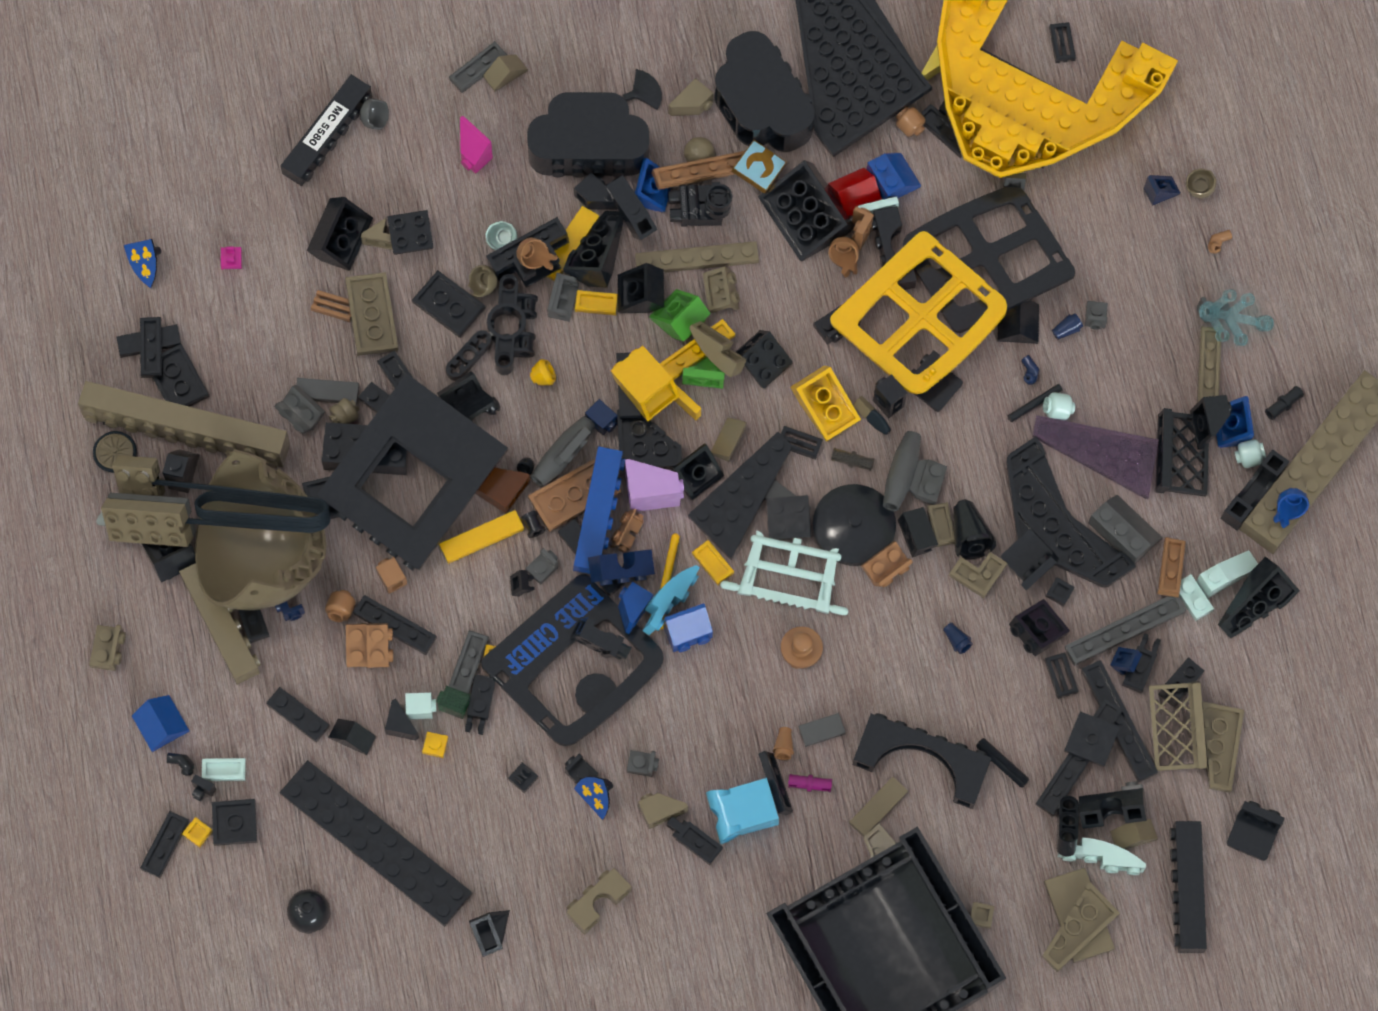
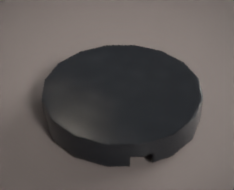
M594 673L585 676L576 687L575 697L577 705L583 712L587 713L616 689L615 683L604 674Z

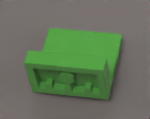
M706 357L694 366L683 368L682 384L723 389L725 373Z

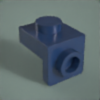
M286 601L275 606L277 613L282 612L285 621L298 620L305 614L302 604L289 608Z

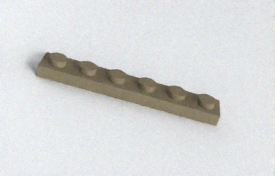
M756 241L635 253L636 267L649 263L664 269V272L759 263Z

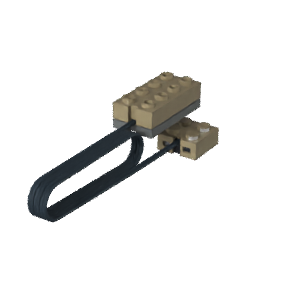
M118 455L112 466L119 493L110 492L96 520L98 525L106 526L109 541L188 547L196 533L195 524L315 533L325 529L330 524L331 518L326 501L319 498L225 486L166 481L159 478L161 471L157 458ZM164 486L212 490L199 495L195 500V510L197 516L201 519L189 518L192 512L189 498L163 496L165 493ZM223 501L319 514L313 517H295L201 509V507L208 502Z

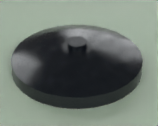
M859 484L843 485L828 492L818 503L813 516L812 528L814 538L822 550L839 549L838 553L841 555V560L837 561L838 563L849 566H861L893 542L896 532L895 513L883 506L884 496L875 489Z

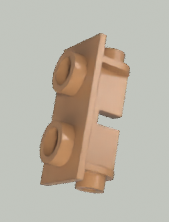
M637 509L626 511L622 515L619 530L617 529L611 537L613 542L610 548L619 546L618 550L622 553L630 550L636 537L629 533L631 531L638 534L644 522L643 515L639 513L635 515Z

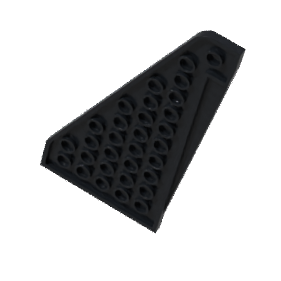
M795 0L809 96L812 99V106L814 108V131L833 157L894 117L905 107L910 106L932 91V86L916 67L875 0Z

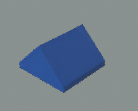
M644 158L635 194L646 209L665 212L668 202V191L671 190V187L657 189L652 170L660 168V166L648 158Z
M1248 396L1230 401L1231 415L1216 434L1218 447L1238 446L1241 442L1253 439L1254 430Z
M170 695L148 699L132 715L152 752L190 732Z

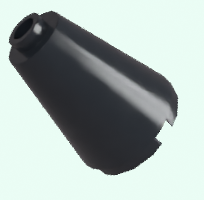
M966 499L958 501L954 506L956 555L958 557L961 555L965 560L981 558L985 556L984 552L990 549V552L995 549L996 539L974 503Z

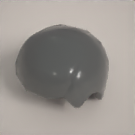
M368 99L362 104L360 109V120L367 128L381 130L389 119L388 105L385 101L379 99Z

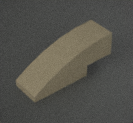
M702 321L690 325L689 329L694 339L714 365L730 378L741 373L747 359L731 350L733 341Z

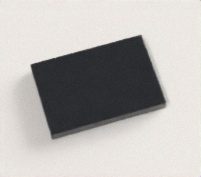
M438 270L412 299L413 304L459 338L486 308L483 303Z
M182 344L162 353V377H153V380L165 401L190 407L210 397Z

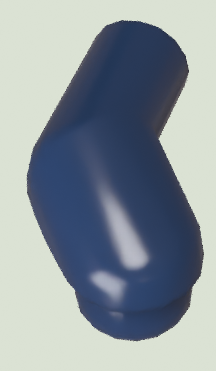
M1027 355L1021 360L1027 369L1023 379L1028 385H1033L1038 379L1040 370L1030 355Z

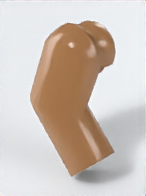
M1226 230L1213 234L1208 243L1209 252L1213 254L1219 253L1222 242L1232 239L1231 231Z

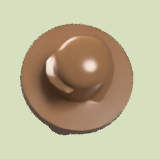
M795 627L790 629L782 638L781 654L784 660L793 668L811 667L821 658L823 643L818 633L813 629Z

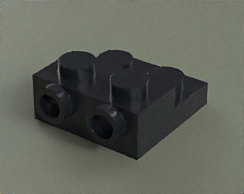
M1045 599L1016 615L1009 623L1012 635L1019 637L1024 643L1025 651L1032 653L1035 657L1070 632Z

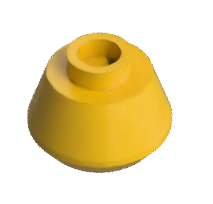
M540 359L531 369L530 377L534 384L537 383L539 386L554 384L556 374L548 360Z

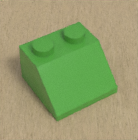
M676 289L664 301V307L654 311L649 318L669 336L684 342V340L692 335L689 329L690 325L699 321L704 323L711 313L698 296Z

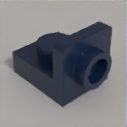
M1118 647L1110 666L1120 675H1125L1126 671L1134 672L1142 653L1135 649Z

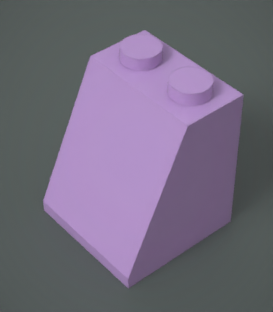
M630 459L625 460V477L630 510L637 509V512L680 506V499L684 498L683 479L679 480L677 472Z

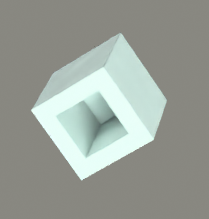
M431 692L405 694L406 715L409 720L433 719V712H436L437 709L436 699H432Z

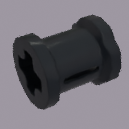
M537 511L528 512L520 519L528 530L527 535L529 538L537 537L546 530L537 517Z

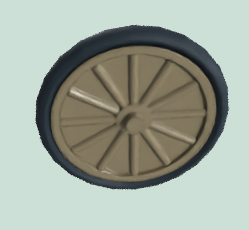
M120 431L103 434L98 438L93 447L95 463L102 470L114 473L112 465L118 455L136 457L137 454L134 440L126 433Z

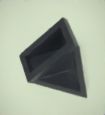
M510 910L488 912L469 920L471 931L483 957L503 949L502 944Z

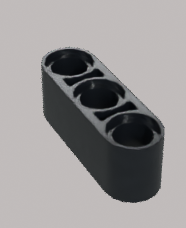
M1070 795L1063 796L1059 802L1056 841L1057 852L1062 856L1068 857L1072 856L1076 851L1079 830V802Z

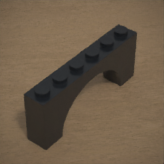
M880 713L870 714L852 765L873 772L877 763L892 752L910 749L928 753L943 763L951 774L955 790L953 802L970 809L974 808L991 761V757L986 752L981 750L972 751L962 743H950L943 736H931L924 729H912L907 727L906 723L898 720L893 722L888 720L887 716Z

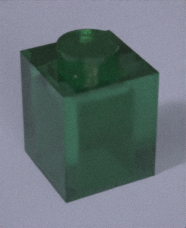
M446 686L444 691H440L436 702L439 703L440 711L463 719L471 697L467 693Z

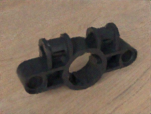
M511 274L504 275L500 279L498 305L491 309L487 317L488 333L491 335L492 341L496 343L495 367L496 371L501 375H508L513 371L514 357L530 358L535 355L533 342L536 339V335L526 332V319L537 318L535 309L538 296L519 293L518 280ZM512 284L514 285V287L512 289H506L505 285ZM503 314L507 316L514 315L519 318V330L512 335H501L493 329L495 328V319ZM503 360L509 362L506 366H502L499 363Z

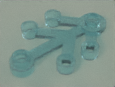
M1233 289L1225 290L1222 297L1214 303L1211 301L1202 303L1199 308V316L1203 321L1211 323L1216 331L1215 337L1219 342L1228 341L1230 334L1227 330H1224L1218 318L1226 321L1235 336L1234 343L1237 346L1246 345L1248 337L1246 334H1243L1236 322L1256 326L1261 332L1270 331L1274 326V321L1269 315H1261L1256 318L1238 314L1245 307L1254 304L1255 297L1251 293L1243 294L1241 300L1227 311L1219 309L1227 302H1232L1236 299L1237 293ZM1229 292L1232 294L1231 299L1228 298ZM1247 296H1249V298H1250V302H1249V303L1246 302V297H1247ZM1207 308L1210 310L1209 315L1206 314ZM1262 320L1265 323L1264 327L1261 326ZM1222 332L1225 334L1224 339L1221 338ZM1240 336L1243 338L1242 343L1239 342Z

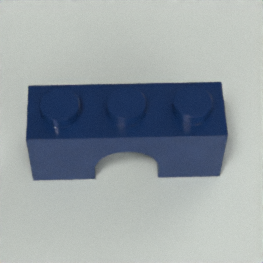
M652 549L623 553L624 563L622 567L618 563L617 553L588 557L591 583L600 582V586L613 584L612 580H617V583L630 582V578H635V581L647 580L648 575L655 574Z

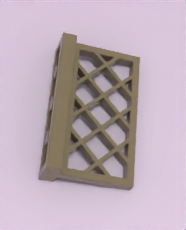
M1201 682L1149 685L1154 757L1157 771L1207 768ZM1179 688H1188V697L1183 703L1173 695ZM1163 689L1169 696L1160 704L1154 699V690ZM1171 697L1181 704L1173 714L1164 707ZM1188 700H1189V708L1185 705ZM1155 703L1159 706L1156 711H1155ZM1182 707L1190 712V718L1185 724L1175 717ZM1161 708L1171 716L1164 725L1156 720V714ZM1173 718L1182 725L1175 735L1165 728ZM1190 721H1191V729H1189V728L1187 727V725H1188V723H1189ZM1156 724L1161 727L1158 732ZM1184 728L1192 734V739L1187 745L1177 738ZM1162 730H1165L1173 737L1165 747L1157 740V736ZM1174 739L1184 747L1177 756L1167 749ZM1191 743L1193 746V751L1189 748V745ZM1158 745L1162 748L1160 753L1158 752ZM1186 749L1193 754V764H1184L1178 759ZM1166 751L1174 760L1169 765L1160 766L1159 757ZM1175 761H1178L1180 763L1178 765H1173Z

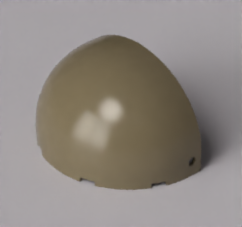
M236 449L222 462L209 484L307 497L300 486L279 468L275 470L266 464L267 460L259 456ZM223 501L208 502L201 507V509L295 517L317 516L312 512ZM197 525L195 561L199 584L210 602L230 609L260 610L288 601L300 593L312 581L321 569V564L326 556L324 529L315 533Z

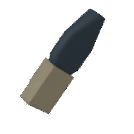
M863 396L855 401L853 404L854 408L865 419L867 418V421L876 430L885 435L891 431L884 417Z

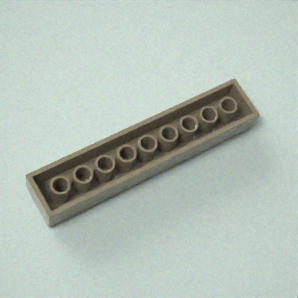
M1365 370L1362 372L1245 519L1240 531L1270 553L1274 554L1305 515L1303 514L1299 518L1289 520L1290 525L1282 528L1280 522L1275 523L1274 516L1277 513L1279 494L1289 488H1298L1307 494L1309 499L1308 510L1378 423V379Z
M85 381L78 402L83 418L88 422L97 423V421H103L106 426L111 428L119 426L131 433L139 431L151 438L159 436L171 443L179 441L191 448L199 446L211 453L223 452L226 456L236 449L267 460L266 464L272 468L284 466L290 447L288 434L285 430Z

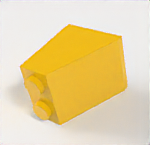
M643 345L638 349H634L626 359L616 363L613 369L610 370L614 380L647 421L680 397L673 378Z

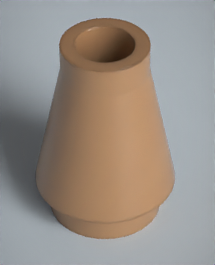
M779 728L773 748L776 759L789 760L791 755L794 754L791 728Z

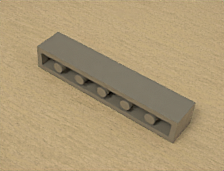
M196 563L179 571L236 684L238 685L260 674L258 666L261 664L256 654L251 655L249 651L251 644L248 638L241 636L239 631L242 630L238 619L231 617L230 613L233 610L215 605L207 599L199 584Z

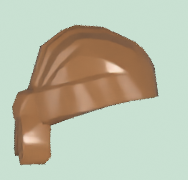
M845 236L834 239L828 251L830 259L834 264L843 268L841 273L845 278L849 276L851 271L853 274H857V261L859 258L857 243L852 238Z
M537 238L523 240L516 251L520 264L529 269L544 266L546 269L553 270L550 260L558 259L556 255L549 253L546 244Z

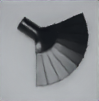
M636 69L633 90L623 94L622 97L626 102L638 99L658 110L662 100V92L654 77L643 70Z

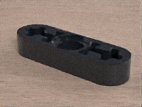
M477 331L448 362L446 374L449 379L456 381L466 375L491 347V335L487 331ZM485 337L486 343H480V345L478 346V352L475 348L479 344L478 338L483 339ZM466 351H472L475 356L471 360H466L463 358V354ZM459 359H460V361L462 362V364H461V366L459 367V373L454 372V373L452 374V369H451V368L453 367V368L456 369V368L460 365V362H459Z

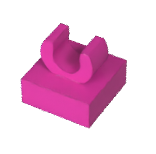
M221 247V269H242L241 247Z

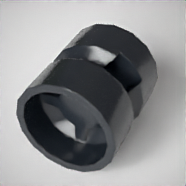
M714 184L707 190L705 211L711 218L723 219L730 213L733 195L729 187L724 184Z

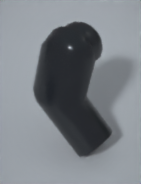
M167 754V763L179 764L182 768L181 773L185 776L193 774L194 763L187 755Z

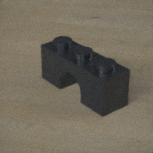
M1143 788L1079 796V815L1082 828L1103 827L1105 818L1113 814L1123 815L1125 824L1147 821Z

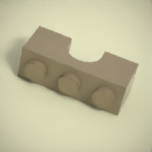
M615 868L610 872L608 870L603 872L598 878L600 881L595 886L592 884L583 891L584 896L577 901L575 899L567 906V917L584 935L600 921V915L593 908L596 900L608 898L617 905L632 891V886Z

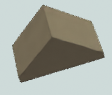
M516 54L499 56L483 77L495 92L527 72L528 69Z
M1151 819L1142 822L1126 823L1110 831L1114 845L1125 850L1158 840Z

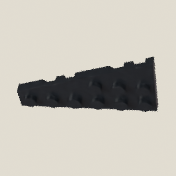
M779 432L772 436L688 514L689 519L730 560H732L747 529L760 509L766 494L793 448Z

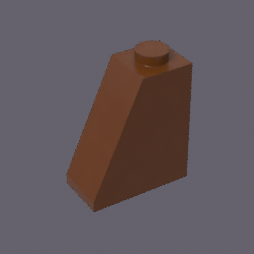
M494 468L476 495L507 514L529 485L530 475L524 472Z

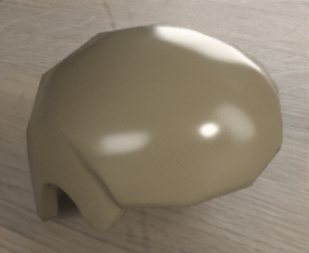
M703 137L692 138L684 147L683 153L687 162L716 157L712 143Z
M1196 169L1187 176L1186 188L1193 197L1199 199L1207 198L1215 191L1216 178L1210 170Z
M478 265L473 268L469 275L468 285L474 291L473 296L485 297L493 293L497 287V276L489 266Z

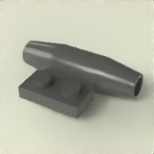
M583 416L565 430L543 455L532 473L531 479L538 486L544 487L558 476L588 442L590 435L595 429V424L589 418Z
M907 431L895 451L886 479L883 506L891 511L899 510L908 491L916 499L935 505L947 466L929 459L919 460L921 435L914 431Z

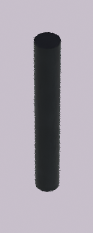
M1060 384L1055 385L1007 415L1009 421L1013 422L1036 408L1051 393L1063 391Z

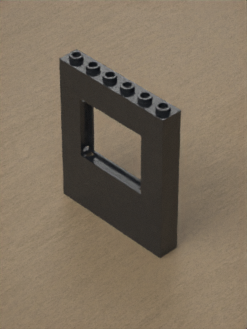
M406 373L317 493V496L326 501L328 508L332 506L336 509L335 515L346 521L347 518L354 523L352 527L361 534L364 531L370 534L369 539L379 546L382 543L388 547L386 552L391 556L397 558L399 555L405 560L403 564L412 571L415 568L420 570L506 454L508 447ZM394 442L447 479L414 526L361 489Z

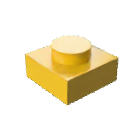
M427 731L422 753L444 758L448 736Z

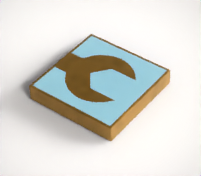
M753 140L733 167L732 172L765 194L787 162Z

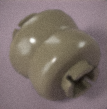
M343 398L338 404L331 406L329 409L331 415L328 417L332 423L350 424L359 418L357 411L360 409L356 406L357 404L354 400L349 401L347 398Z

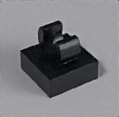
M519 570L510 576L512 596L519 597L524 593H530L535 590V587L529 586V582L534 579V576L528 575L527 570Z
M523 762L508 777V780L523 793L538 779V775Z
M195 774L191 781L193 787H195L192 796L201 802L205 793L213 796L216 787L213 783Z

